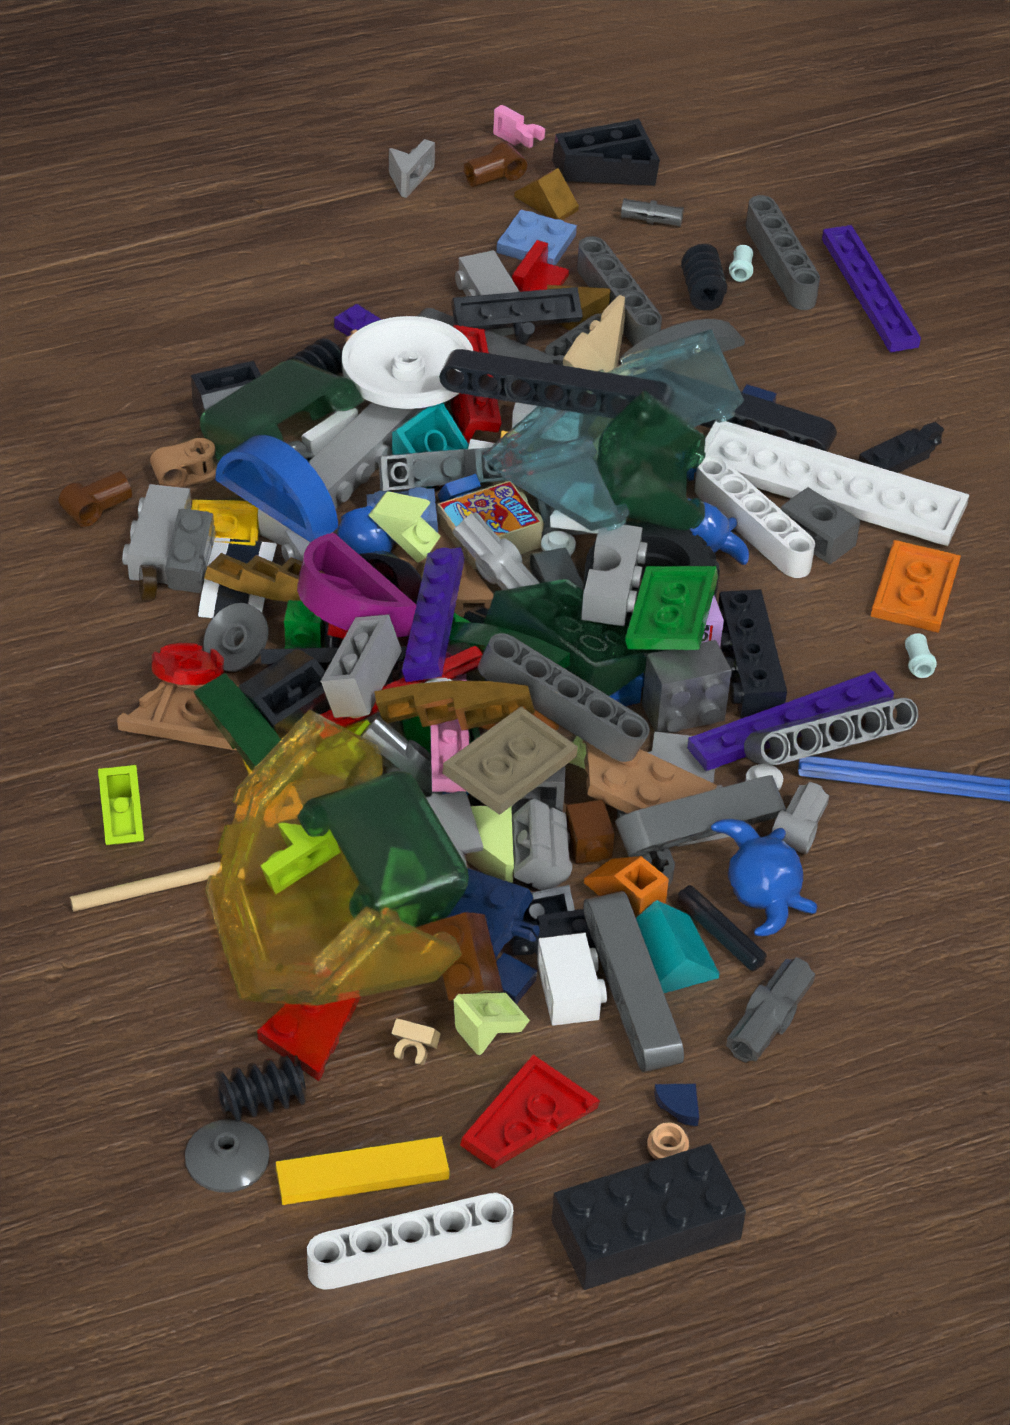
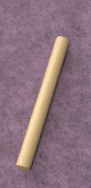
M222 861L70 896L73 912L218 878L225 876V870Z

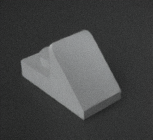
M424 139L416 149L411 150L410 154L393 148L389 149L390 176L400 195L407 198L434 168L435 142Z

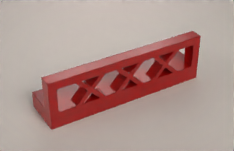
M453 325L454 328L465 335L474 351L489 353L484 329ZM462 393L450 399L453 420L468 444L475 430L498 433L502 421L497 399Z

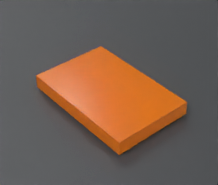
M894 540L872 606L871 617L939 633L961 556Z

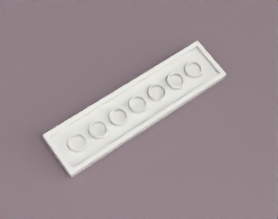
M716 419L695 456L697 463L705 456H718L724 459L756 488L793 498L809 487L857 519L945 546L949 545L969 499V494L720 419Z

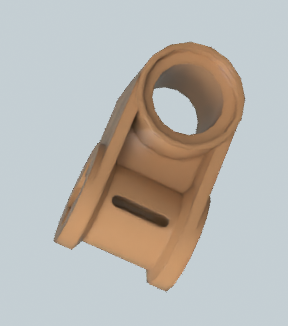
M195 438L185 443L157 449L150 457V464L159 484L183 488L215 479L217 465L213 462L215 445L207 438Z

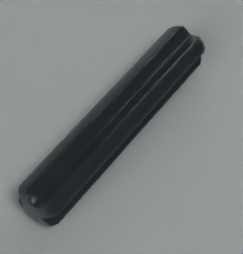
M688 885L678 893V904L749 970L756 971L765 964L766 953L695 887Z

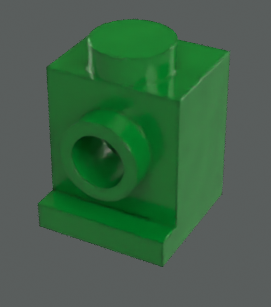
M288 600L284 619V649L322 648L325 633L324 620L311 612L302 601Z

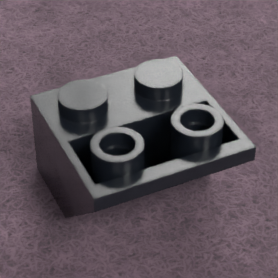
M254 360L191 375L193 407L209 439L215 446L276 431V423L266 384Z
M295 649L238 686L282 741L312 723L316 716L331 710L321 683L325 670L314 657L299 649Z

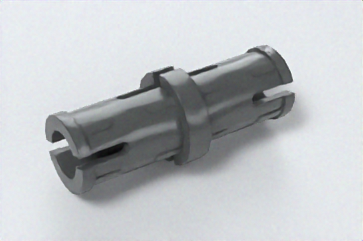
M624 198L621 209V218L644 220L650 225H654V222L681 227L684 207L661 205L655 200H651L649 203Z

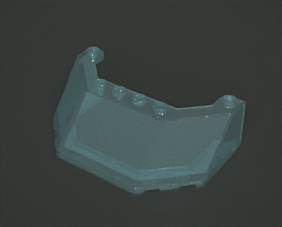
M712 329L631 353L620 359L622 365L607 372L656 380L668 384L674 392V399L668 417L663 423L650 425L537 406L483 454L485 461L504 478L590 531L605 527L607 531H612L626 523L625 518L629 515L630 511L626 504L615 506L610 496L620 489L619 484L633 477L638 466L651 460V454L661 444L701 423L715 419L717 423L729 420L735 416L734 410L744 402Z

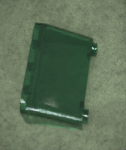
M291 359L278 364L206 409L200 418V428L205 438L214 443L215 456L220 461L224 455L256 435H268L284 442L277 425L295 413L301 411L308 412L314 421L335 411L345 412L353 409L364 402L351 380L301 360Z
M644 390L605 427L599 438L595 505L608 514L682 531L689 530L690 528L695 529L705 517V505L698 498L691 500L686 498L687 472L691 468H697L705 459L706 436Z
M406 771L389 772L311 798L305 803L297 816L308 836L322 837L330 829L360 882L350 899L349 910L362 935L400 933L445 919L466 891L469 880L466 864L415 778Z

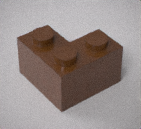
M464 912L395 934L404 973L426 974L441 969L449 1001H454L458 994L503 992L485 914Z

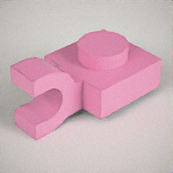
M504 105L494 109V135L514 146L522 143L528 148L533 146V138L540 141L545 138V128L535 124L525 125L524 116Z

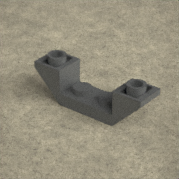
M506 447L456 449L378 456L381 491L445 485L473 474L477 475L480 483L508 480Z

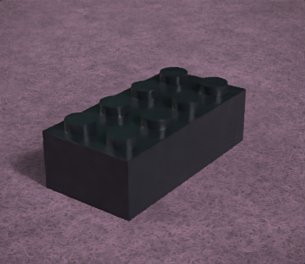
M711 1143L554 1192L551 1221L583 1290H587L740 1240L746 1210Z

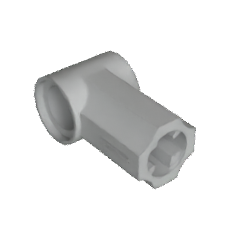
M809 782L806 785H799L787 810H781L778 814L772 832L777 828H783L786 831L783 841L794 848L795 851L805 855L808 854L817 832L818 822L828 805L829 795L818 784Z

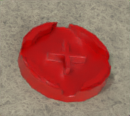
M175 643L161 647L160 653L155 651L152 654L151 667L152 672L164 681L179 685L196 686L207 684L224 673V658L215 649L210 648V653L202 651V646L195 643Z

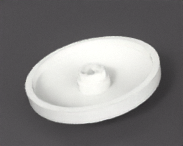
M416 316L392 317L373 322L361 328L349 338L342 351V372L349 387L359 396L370 402L391 408H424L443 403L459 394L451 392L442 386L439 379L440 372L451 351L456 349L474 350L465 335L444 322Z

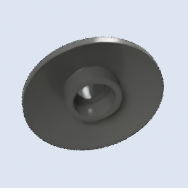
M235 603L223 608L212 618L205 631L204 651L210 653V648L218 651L224 658L225 672H237L249 667L260 657L261 649H264L268 639L266 618L260 610L246 603Z
M232 1119L218 1120L203 1126L191 1137L185 1151V1163L190 1176L200 1186L215 1192H236L253 1185L262 1177L269 1163V1147L263 1134L251 1124ZM223 1147H232L228 1150L221 1149Z

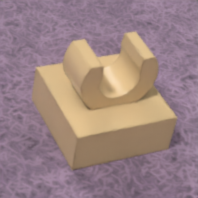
M396 1018L392 1035L401 1040L395 1046L394 1056L402 1060L406 1048L414 1046L417 1048L415 1063L423 1065L427 1059L425 1046L437 1049L441 1033L434 1028Z

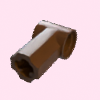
M502 142L496 145L490 154L464 163V173L469 185L475 187L502 177H506L510 181L517 180L525 174L528 164L510 143Z
M118 471L85 487L81 483L76 482L69 484L61 491L58 502L81 527H87L97 522L103 510L131 498L132 488L128 483L127 477L121 471Z

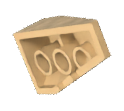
M619 295L603 311L600 321L594 320L590 324L589 330L591 331L589 334L582 332L576 338L563 358V366L616 374L625 322L624 296Z

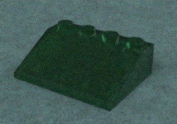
M569 579L495 591L484 624L511 629L541 639L569 652L570 665L565 669L608 696L645 672L647 654L664 651L628 649L625 638L629 624L626 622L625 626L581 620L584 591Z

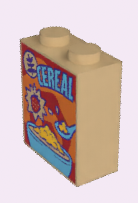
M511 480L437 504V523L455 546L462 548L465 559L473 569H477L476 559L452 533L454 528L471 513L477 512L500 539L505 538L511 541L520 554L541 548V537L544 530L543 519L539 513L533 511L528 504L525 494L519 492Z

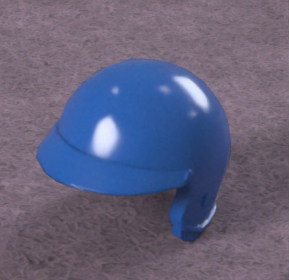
M373 506L354 509L341 516L337 536L358 554L381 550L391 552L393 545L396 543L383 529L377 528L376 522L369 516V513L374 508Z

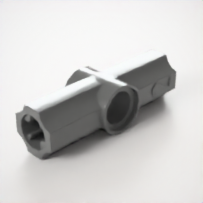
M377 716L357 739L356 743L386 767L388 775L407 790L413 789L423 798L431 797L432 793H438L439 795L443 793L432 792L431 754L413 740L407 741L380 717Z
M797 957L785 959L766 986L761 984L756 988L747 1004L745 1015L727 1038L726 1046L732 1051L735 1058L745 1063L748 1061L756 1062L769 1046L777 1033L782 1035L787 1030L794 1018L798 1003L814 983L815 973L810 969L807 962Z

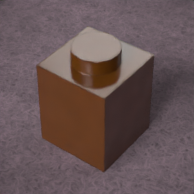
M603 799L566 805L567 832L571 836L569 846L575 864L598 862L603 859L612 858L615 832Z

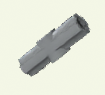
M477 512L471 513L454 528L452 533L476 559L475 564L482 577L492 584L497 583L521 611L529 607L545 591L544 587L522 564V557L516 546L505 538L500 539Z

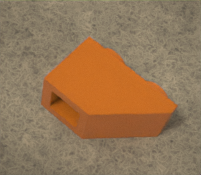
M642 856L611 859L584 878V884L599 896L624 891L629 899L635 918L656 900L666 904L669 878Z

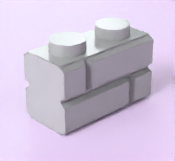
M537 799L529 800L512 815L514 878L527 884L532 883V886L539 890L555 888L561 882L566 881L572 871V863L569 861L568 851L571 836L567 832L566 814L555 808L549 809L547 804Z

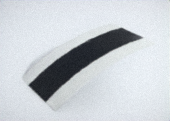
M215 538V541L250 542L249 540ZM255 541V546L214 542L208 565L220 553L246 564L255 555L272 562L277 544ZM205 579L198 616L213 618L220 610L235 603L250 604L263 612L265 598L236 591Z

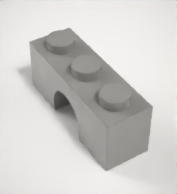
M600 521L595 543L593 570L589 569L583 594L581 620L625 626L627 612L633 613L637 599V591H632L633 587L639 588L641 583L642 567L638 566V563L645 564L648 543L641 542L643 527Z

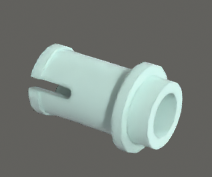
M739 245L733 252L734 257L729 266V274L734 280L743 282L753 274V265L751 264L753 250L747 245Z
M920 633L907 637L905 648L910 658L908 662L910 672L919 678L929 677L934 673L937 662L935 656L929 651L927 638Z

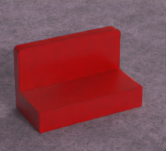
M536 240L512 274V280L519 292L547 290V285L562 286L568 278V269L547 263L548 243Z

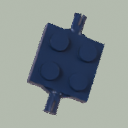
M467 868L465 877L454 886L449 894H444L430 888L427 890L428 894L425 893L424 895L425 904L440 908L432 922L464 912L485 914L495 959L503 946L513 936L516 935L531 942L536 940L535 936H539V926L523 921L524 913L534 898L528 888Z

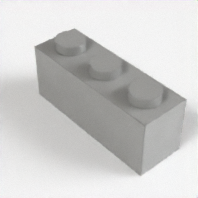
M494 250L459 257V271L455 272V280L458 289H463L466 296L519 292ZM514 327L488 330L501 336L515 334Z
M150 484L146 497L140 498L138 505L139 518L138 521L133 520L130 531L131 543L125 544L122 557L123 564L128 565L130 580L139 581L140 565H153L156 569L157 583L168 584L165 566L178 509H191L190 489Z
M389 615L356 617L326 670L321 683L334 718H360L370 714L376 702L374 691L382 690L402 652Z

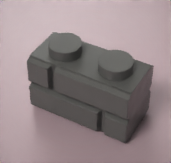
M183 508L178 509L165 566L168 588L196 593L202 592L204 577L216 535L213 513Z

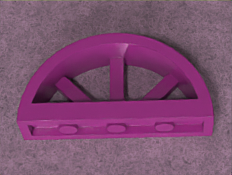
M335 533L320 536L309 543L304 552L297 591L301 601L311 612L326 622L347 631L356 617L389 615L397 637L410 635L417 606L411 599Z

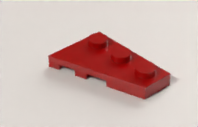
M336 957L257 1030L258 1040L281 1056L287 1055L293 1064L295 1055H297L302 1070L317 1081H320L325 1071V1065L339 1043V1036L346 1022L350 1021L367 986V976Z
M533 1054L464 1134L460 1146L495 1169L598 1109L600 1100Z

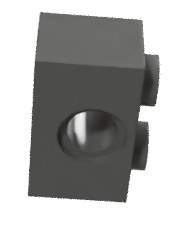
M807 487L782 505L781 510L814 539V555L829 565L856 546L860 520L811 488Z

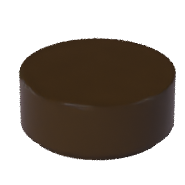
M140 565L139 593L141 600H154L156 598L157 575L153 565Z

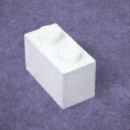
M586 933L539 938L537 965L552 1026L599 1020L601 1003H606L607 1001L606 987L603 979L597 980L598 956L595 948H589Z

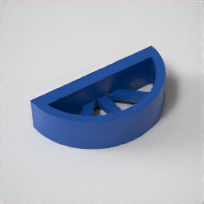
M256 435L220 459L216 468V481L307 541L312 542L314 539L330 534L339 528L336 509L324 482L310 463L287 443L272 436Z

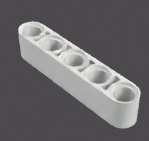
M718 456L702 457L697 463L695 493L704 502L717 507L727 518H736L738 525L734 529L784 574L793 578L807 576L811 571L815 541L812 536L724 459Z
M488 1193L318 1234L309 1241L307 1246L308 1278L317 1288L324 1290L335 1289L499 1249L505 1246L512 1236L513 1204L502 1194ZM488 1220H498L499 1222L492 1223ZM454 1229V1230H457L458 1232H452V1233H451V1232H447V1230ZM409 1239L417 1240L416 1242L411 1243L405 1242V1240ZM367 1249L375 1250L371 1253L363 1252V1250ZM326 1259L333 1260V1262H330V1263H323V1262H320V1261L326 1260Z

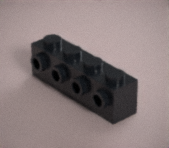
M762 590L720 592L718 606L724 620L720 649L722 653L725 652V659L731 668L732 683L730 685V697L732 704L738 705L741 719L784 704L786 702L787 688Z

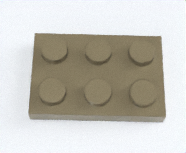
M520 707L445 761L442 774L500 815L576 758L578 746Z

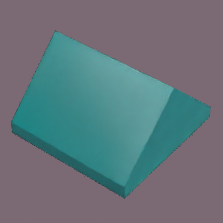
M444 403L424 408L392 432V455L468 449L469 447ZM424 486V487H425L426 489H429V488H432L433 486Z
M656 900L636 917L664 993L719 978L720 973L690 915Z

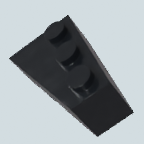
M639 119L555 135L552 161L556 169L559 168L565 181L656 185L660 159Z

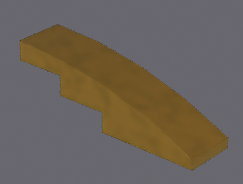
M220 553L207 566L204 579L236 591L271 600L288 602V600L301 601L297 591V584L302 561L290 557L281 566L255 555L246 564Z
M441 681L410 684L374 691L381 718L387 724L417 716L420 718L422 727L458 719L463 731L500 722L520 707L531 714L535 713L529 688L526 685L493 681Z

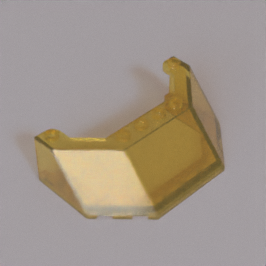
M311 710L296 723L236 788L232 800L233 803L238 805L232 825L224 826L216 852L222 855L219 870L216 876L209 875L205 888L239 999L244 1001L317 1006L436 981L462 955L457 940L453 935L447 932H438L432 936L402 922L398 912L385 907L379 914L378 911L371 909L347 844L362 794L382 774V756L375 743ZM278 823L330 828L335 835L340 853L281 892L275 894L268 885L260 865L265 863L275 852L288 848L283 840Z

